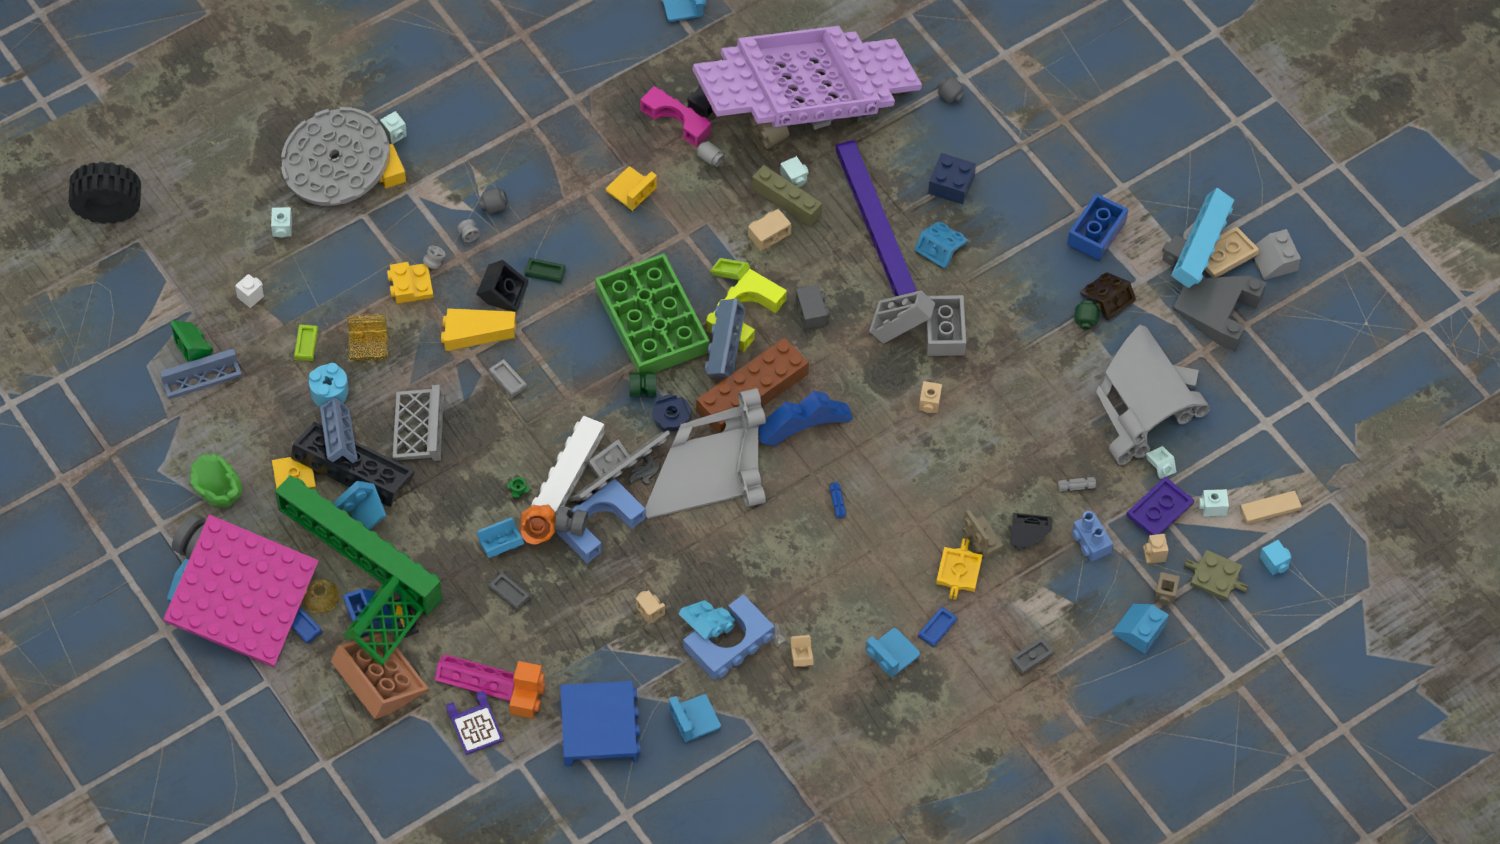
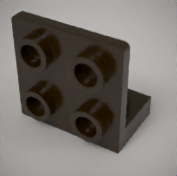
M1108 272L1100 275L1098 279L1086 285L1080 291L1082 296L1099 303L1104 318L1108 320L1136 301L1130 281Z

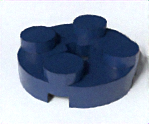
M671 394L665 395L656 401V405L653 407V420L663 432L667 430L677 431L681 424L690 422L691 408L684 398L681 399L677 395ZM669 410L677 412L674 416L668 415Z

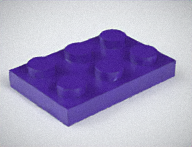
M1164 477L1127 512L1126 516L1147 534H1162L1194 504V499L1167 477Z

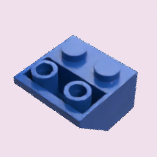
M359 589L343 595L345 608L351 623L375 594V590ZM388 605L383 606L384 615H391ZM373 619V629H380L379 619ZM384 619L385 629L391 628L392 620ZM363 633L360 638L369 635V633Z

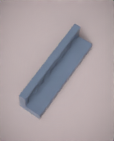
M234 349L160 371L168 399L242 377ZM228 367H235L236 372L227 374L224 372ZM209 373L217 374L215 379L210 380L206 378ZM195 378L199 380L195 385L187 384L189 379ZM170 385H180L179 390L170 392Z
M333 397L320 406L327 459L333 463L341 456H344L354 463L357 461L350 408L336 397Z

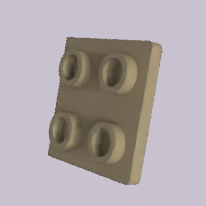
M969 509L966 510L962 532L973 543L974 551L977 554L983 555L982 558L984 559L1002 550L1003 543L985 517L981 516L976 519Z

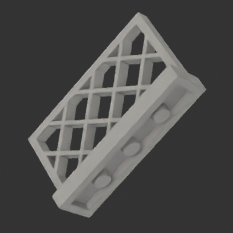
M432 385V389L396 392L393 442L394 461L432 458L433 461L441 460L444 393L440 385ZM430 395V399L424 405L419 401L423 396ZM410 397L412 400L404 406L401 403V398ZM415 403L421 406L415 413L409 410ZM425 410L429 413V416L422 421L418 416ZM407 412L411 417L403 422L400 420V417ZM416 419L420 424L412 430L408 425ZM425 427L428 429V432L423 437L419 436L417 432ZM406 428L410 433L402 439L399 433ZM415 436L419 441L413 446L409 445L407 442ZM422 443L427 446V452H418L416 449ZM403 445L409 448L406 453L398 454V450Z

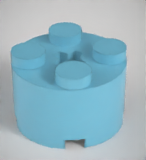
M329 363L319 366L310 372V393L316 405L322 406L333 397H336L342 403L346 401L349 388L346 373L342 368L338 367L335 363Z

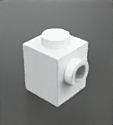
M248 274L235 285L237 298L249 308H252L264 297L262 282Z

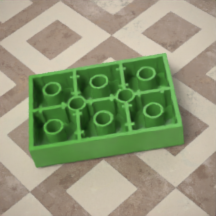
M665 253L595 278V290L636 372H640L641 375H644L645 372H659L708 354L709 339Z

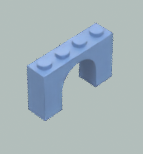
M616 479L607 482L598 492L592 493L586 501L572 509L574 512L577 509L587 511L588 518L600 511L614 513L630 529H633L646 519V509ZM587 527L583 536L573 535L569 530L566 533L556 531L586 563L602 552L601 542Z
M744 594L728 605V612L745 633L741 643L734 647L722 648L713 644L709 639L705 640L696 630L683 639V649L713 681L719 677H724L729 669L740 665L749 654L753 655L763 643H769L774 637L775 626Z

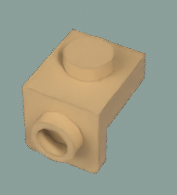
M810 635L791 637V655L794 667L813 665Z

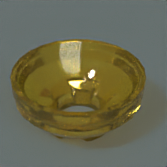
M316 579L309 583L303 597V602L310 611L325 613L336 606L339 600V593L337 587L331 581ZM317 587H324L326 589L322 595L315 594L314 590Z

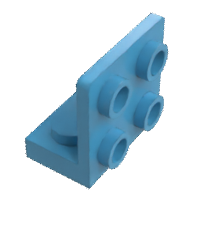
M937 222L921 232L914 251L946 268L951 261L954 251L965 245L968 239L962 233L948 228L945 223Z
M356 481L333 502L338 509H343L346 512L349 511L352 519L361 521L369 531L386 516L373 483Z
M706 694L680 703L676 696L669 699V711L685 743L721 729V724Z

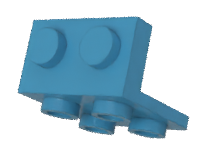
M662 0L669 22L703 17V7H706V0Z
M896 628L891 629L878 640L873 636L866 640L865 652L891 678L920 656V651Z

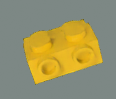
M408 262L390 265L387 275L388 281L393 282V286H390L391 297H395L396 304L434 298L428 266L425 264L409 266Z

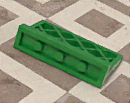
M395 575L382 583L343 634L348 640L353 639L380 666L385 663L424 611L398 584L400 580ZM395 591L400 594L401 602H394L393 593ZM384 605H390L391 615L383 614ZM395 605H402L403 615H396ZM407 605H411L416 610L414 615H408ZM373 619H379L380 629H373ZM384 619L392 620L393 629H385ZM396 619H404V629H398ZM363 633H369L370 643H366L360 636ZM374 633H381L382 643H375ZM386 633H393V643H387ZM376 646H383L384 655L382 658L376 653Z

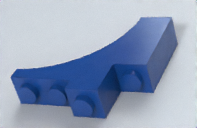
M812 391L799 404L784 402L766 418L765 424L759 425L758 436L762 444L776 446L789 436L809 427L830 422L849 423L853 417L850 407L846 403L830 400L826 393Z

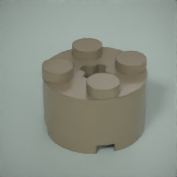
M754 116L749 118L753 126L751 128L756 138L761 137V143L766 150L790 136L787 126L773 127L771 122L757 124Z

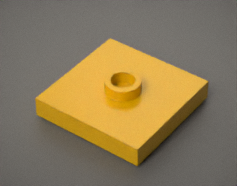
M291 457L272 460L276 489L292 475L296 479L300 478L310 489L316 490L313 469L291 459Z

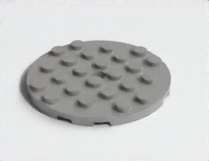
M351 107L322 110L315 113V116L309 120L302 121L286 140L281 154L283 177L293 193L304 201L321 206L348 203L367 193L382 177L390 155L388 137L379 122L365 111ZM339 153L340 157L331 160L333 154Z

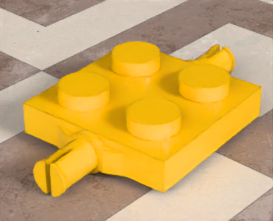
M965 538L962 539L960 548L944 547L936 584L951 588L949 598L952 599L954 593L953 600L957 599L959 590L975 592L983 556L969 551L970 540L967 539L965 545Z

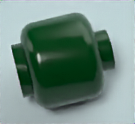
M1081 301L1075 307V323L1084 330H1090L1091 327L1098 324L1099 307L1095 305V302Z

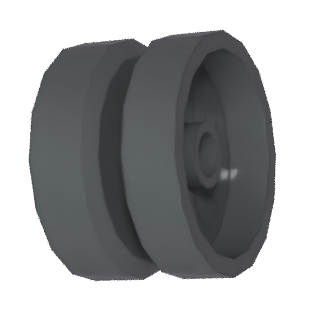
M192 514L186 518L174 535L172 541L173 550L180 555H186L187 559H190L206 520L198 514Z

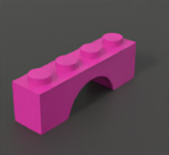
M653 86L640 100V111L654 120L666 116L678 119L684 126L683 139L697 148L711 134V122L707 118L701 117L693 109L687 108L678 99H673L662 89Z

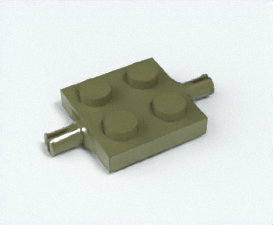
M1206 550L1203 558L1198 563L1187 558L1184 566L1195 570L1190 583L1191 586L1225 601L1234 588L1244 593L1248 589L1249 585L1238 581V575L1243 565Z

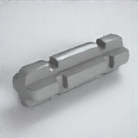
M1095 477L1058 481L1059 491L1096 487Z

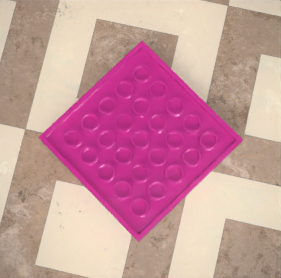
M209 514L163 622L274 667L319 560Z

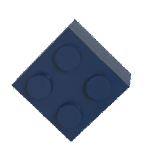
M941 153L929 181L928 194L964 204L975 177L976 163Z

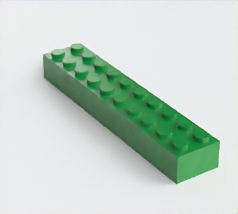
M290 475L275 490L279 511L380 583L395 575L400 580L398 584L424 609L422 613L428 616L443 600L441 581L434 573L430 574L420 563L410 560L406 553H400L389 541H383L375 531L366 529L361 521L352 519L345 510L335 507L331 500L321 497L317 490L307 487L300 478L296 479Z

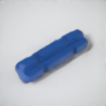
M838 482L831 483L829 488L832 494L835 515L837 518L846 517V509L840 484Z

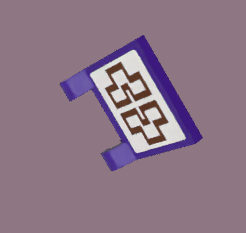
M484 691L476 693L479 706L461 713L457 712L454 702L446 704L447 713L452 720L465 755L503 742L502 735Z

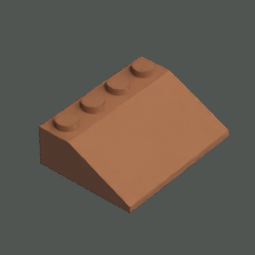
M381 633L374 634L375 643H382ZM386 634L387 643H393V641ZM368 636V637H365V638H361V639H363L366 643H370V638H369V636ZM355 641L339 645L331 660L332 664L374 719L392 714L429 690L397 647L381 666ZM376 646V653L381 658L384 655L383 646Z

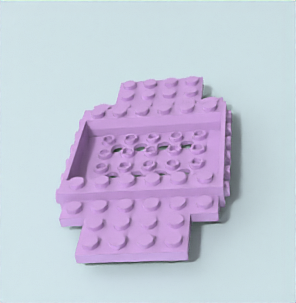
M840 26L738 38L737 46L721 48L723 60L693 64L692 69L716 116L751 112L757 124L771 122L773 127L876 114L879 108L894 106L895 99L892 96L893 93L921 90L922 86L896 39L862 43L857 32L843 33ZM810 60H816V61H818L819 63H818V64H814V63H813L812 61H810ZM777 64H782L785 67L780 68L779 66H777ZM817 71H821V72H824L825 75H820L819 73H816V72H817ZM782 76H789L791 77V79L787 80L785 77ZM824 83H829L831 86L827 87ZM793 87H794V88L797 89V91H793L792 89H789V88H793ZM834 94V95H836L838 98L834 99L833 97L828 96V95ZM795 99H802L804 102L799 103Z

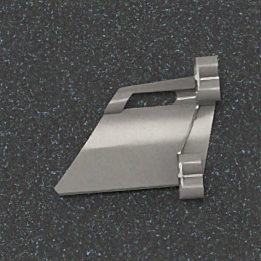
M1139 325L1120 347L1105 372L1106 375L1102 385H1099L1096 391L1119 434V437L1109 446V451L1119 465L1127 464L1133 456L1136 458L1146 456V453L1150 451V447L1147 444L1148 432L1169 416L1173 415L1179 424H1186L1192 419L1193 415L1203 417L1210 411V406L1202 394L1188 389L1148 328L1143 325ZM1113 386L1128 408L1120 416L1107 398Z
M757 388L738 392V407L680 425L646 504L647 519L738 497H743L746 507L766 503L758 470V427L761 424H765L766 419ZM722 420L726 423V427L721 433L687 441L693 427Z

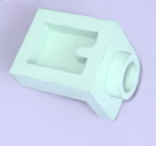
M1163 446L1146 453L1147 460L1157 469V475L1160 479L1176 473L1174 456Z

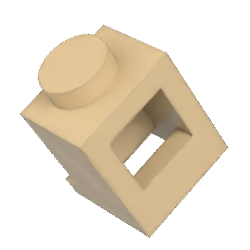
M1165 534L1149 535L1148 543L1143 545L1147 564L1166 562L1168 546Z
M649 590L638 594L636 597V608L648 624L665 615V604L660 603L656 595H652Z

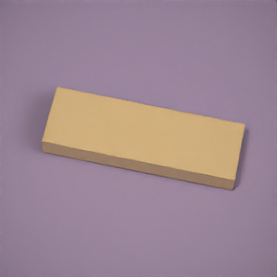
M1295 491L1240 505V510L1246 524L1299 511L1302 508Z

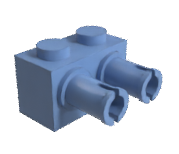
M1092 511L1084 512L1082 519L1074 522L1072 536L1075 541L1080 543L1084 556H1088L1089 560L1093 562L1111 554L1113 542L1095 513Z

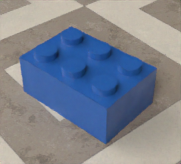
M1095 193L1069 231L1067 245L1100 261L1126 223L1128 209Z

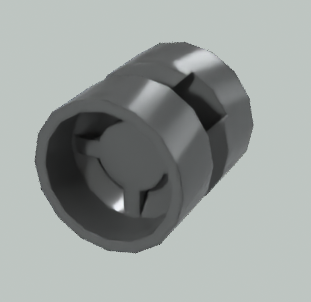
M560 506L556 517L555 530L565 533L569 530L573 535L583 536L588 521V512L578 509L574 512L570 507Z

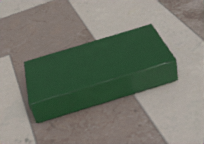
M529 258L525 276L561 284L566 265Z

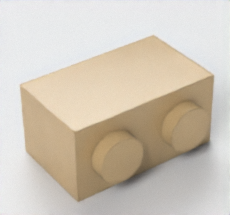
M779 209L767 213L765 217L758 221H753L748 226V237L760 252L791 234V223Z

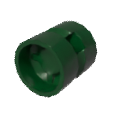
M640 372L629 373L630 397H641L642 394L646 397H656V372H645L644 375H641Z

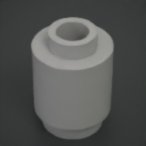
M709 141L702 142L697 148L698 156L711 166L718 167L725 158L723 151Z

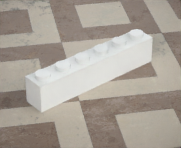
M583 416L580 422L577 421L572 437H568L565 444L566 448L563 452L559 453L556 466L550 469L547 482H543L541 485L538 498H534L532 505L542 506L548 504L555 511V517H557L560 506L566 505L588 465L587 461L591 459L605 434L603 423Z

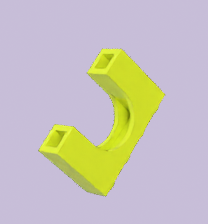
M749 269L742 279L738 280L736 286H732L729 289L724 300L738 299L741 303L756 302L777 313L786 302L787 290ZM715 311L711 312L706 318L707 331L711 334L712 326L716 324L717 319ZM743 323L738 349L745 352L755 340V329Z

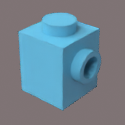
M1277 540L1263 547L1259 558L1270 573L1274 575L1278 572L1283 573L1289 568L1291 554Z

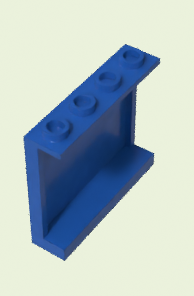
M633 681L560 685L564 766H572V760L634 757V762H637V755L641 754L640 742H636V736H640L639 724H635V718H639L638 706H634V700H637V688H633Z

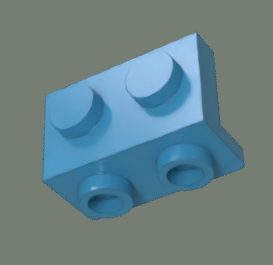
M512 517L477 531L480 546L488 558L524 544L523 537L517 530Z

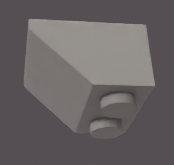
M1287 229L1270 233L1255 244L1259 249V254L1253 257V260L1263 280L1298 271L1301 258Z

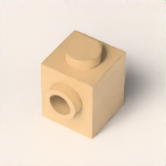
M923 381L919 403L920 411L938 413L942 384Z

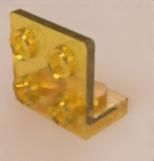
M386 314L348 316L350 360L386 359L388 357Z

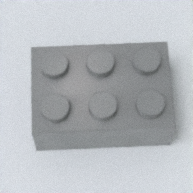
M928 296L935 302L931 319L925 321L927 356L965 355L964 296Z

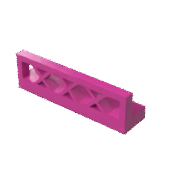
M444 654L438 662L435 680L476 692L484 691L487 695L511 701L515 673Z

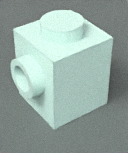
M396 111L380 119V125L384 129L390 144H394L407 136L406 124Z
M797 156L780 164V174L783 178L797 187H802L807 183L808 169L805 164L802 165Z
M291 207L272 208L271 229L273 237L292 236Z
M1227 489L1203 490L1202 498H1199V509L1203 510V517L1227 516L1229 508Z

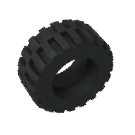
M92 162L77 168L71 175L68 202L70 208L77 216L80 215L81 218L89 219L91 222H100L102 224L110 222L112 224L130 219L139 211L141 180L132 169L125 168L121 164L116 165L113 162Z

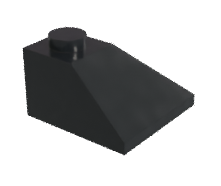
M1013 513L1010 545L1017 549L1031 547L1052 531V517Z

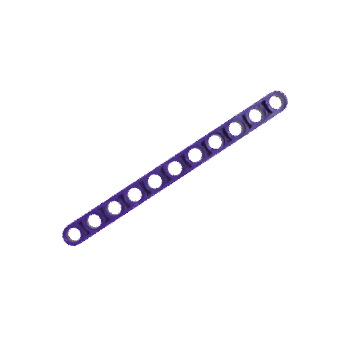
M851 140L836 144L835 148L838 159L894 296L917 292L855 141Z

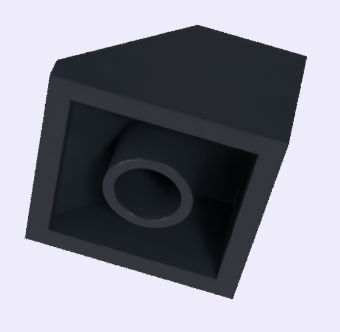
M504 260L488 265L476 295L490 306L516 312L529 281Z

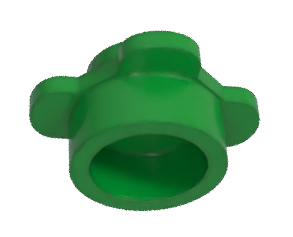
M522 477L514 478L507 484V488L512 491L514 498H518L521 494L530 491V487L526 486L525 479Z

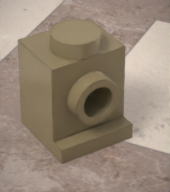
M1161 572L1155 600H1158L1162 605L1174 604L1180 576Z

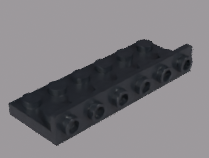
M316 422L293 443L291 459L348 487H351L356 481L373 483L381 503L389 507L393 505L394 497L414 475V470L355 442L357 461L352 463L346 457L341 456L332 463L327 459L323 426Z

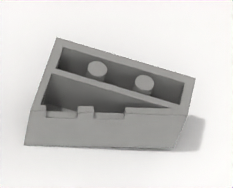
M922 290L880 300L869 332L884 344L931 319L935 302Z

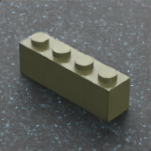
M765 165L752 176V190L807 226L811 227L822 216V202Z

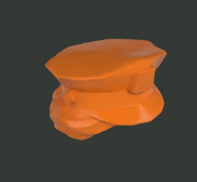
M532 505L522 512L520 529L521 535L527 543L534 545L545 542L555 533L556 514L550 505Z

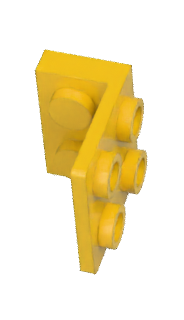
M629 166L606 187V192L633 211L657 188V175L651 171L647 176H643Z

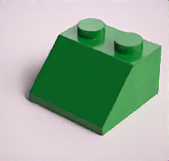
M170 322L174 343L187 362L212 355L213 348L209 341L205 342L203 339L204 335L199 327L196 328L192 322Z

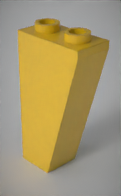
M447 309V316H443L445 332L441 333V343H444L445 351L515 338L516 314L511 311Z

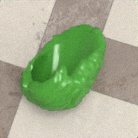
M203 454L193 462V465L190 467V484L205 501L216 507L229 508L239 500L243 490L240 477L223 457L216 454Z

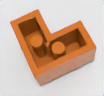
M518 661L513 678L514 690L509 704L510 714L534 719L535 712H539L541 705L539 697L540 694H544L546 683H544L545 674L542 673L541 665Z

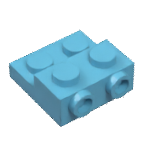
M705 600L684 607L679 612V615L705 640L728 633L734 627L735 619L726 609L722 607L714 609Z

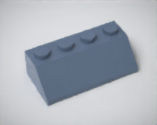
M738 299L720 300L719 306H716L715 317L717 319L716 324L712 326L713 340L708 347L710 356L709 361H706L705 364L706 375L710 378L724 380L734 373L746 307Z

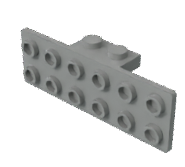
M667 430L655 435L630 454H628L619 439L614 441L587 461L597 478L568 500L570 502L576 500L577 503L581 500L584 501L592 495L593 491L604 487L608 480L619 476L623 469L634 465L637 462L636 458L646 456L652 451L651 448L664 443L667 440L666 436L670 432Z

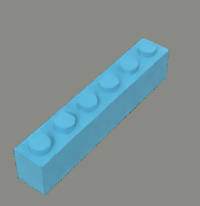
M1215 188L1206 196L1171 274L1173 278L1188 288L1202 280V272L1207 268L1209 264L1208 259L1215 251L1214 245L1221 237L1220 231L1226 226V218L1233 210L1232 204L1234 199L1219 188Z

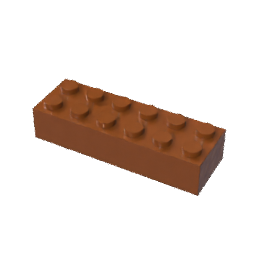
M784 337L697 398L696 411L703 418L738 407V392L755 388L759 391L761 407H763L807 376L809 362ZM723 420L709 424L717 433L723 432L726 427V423Z

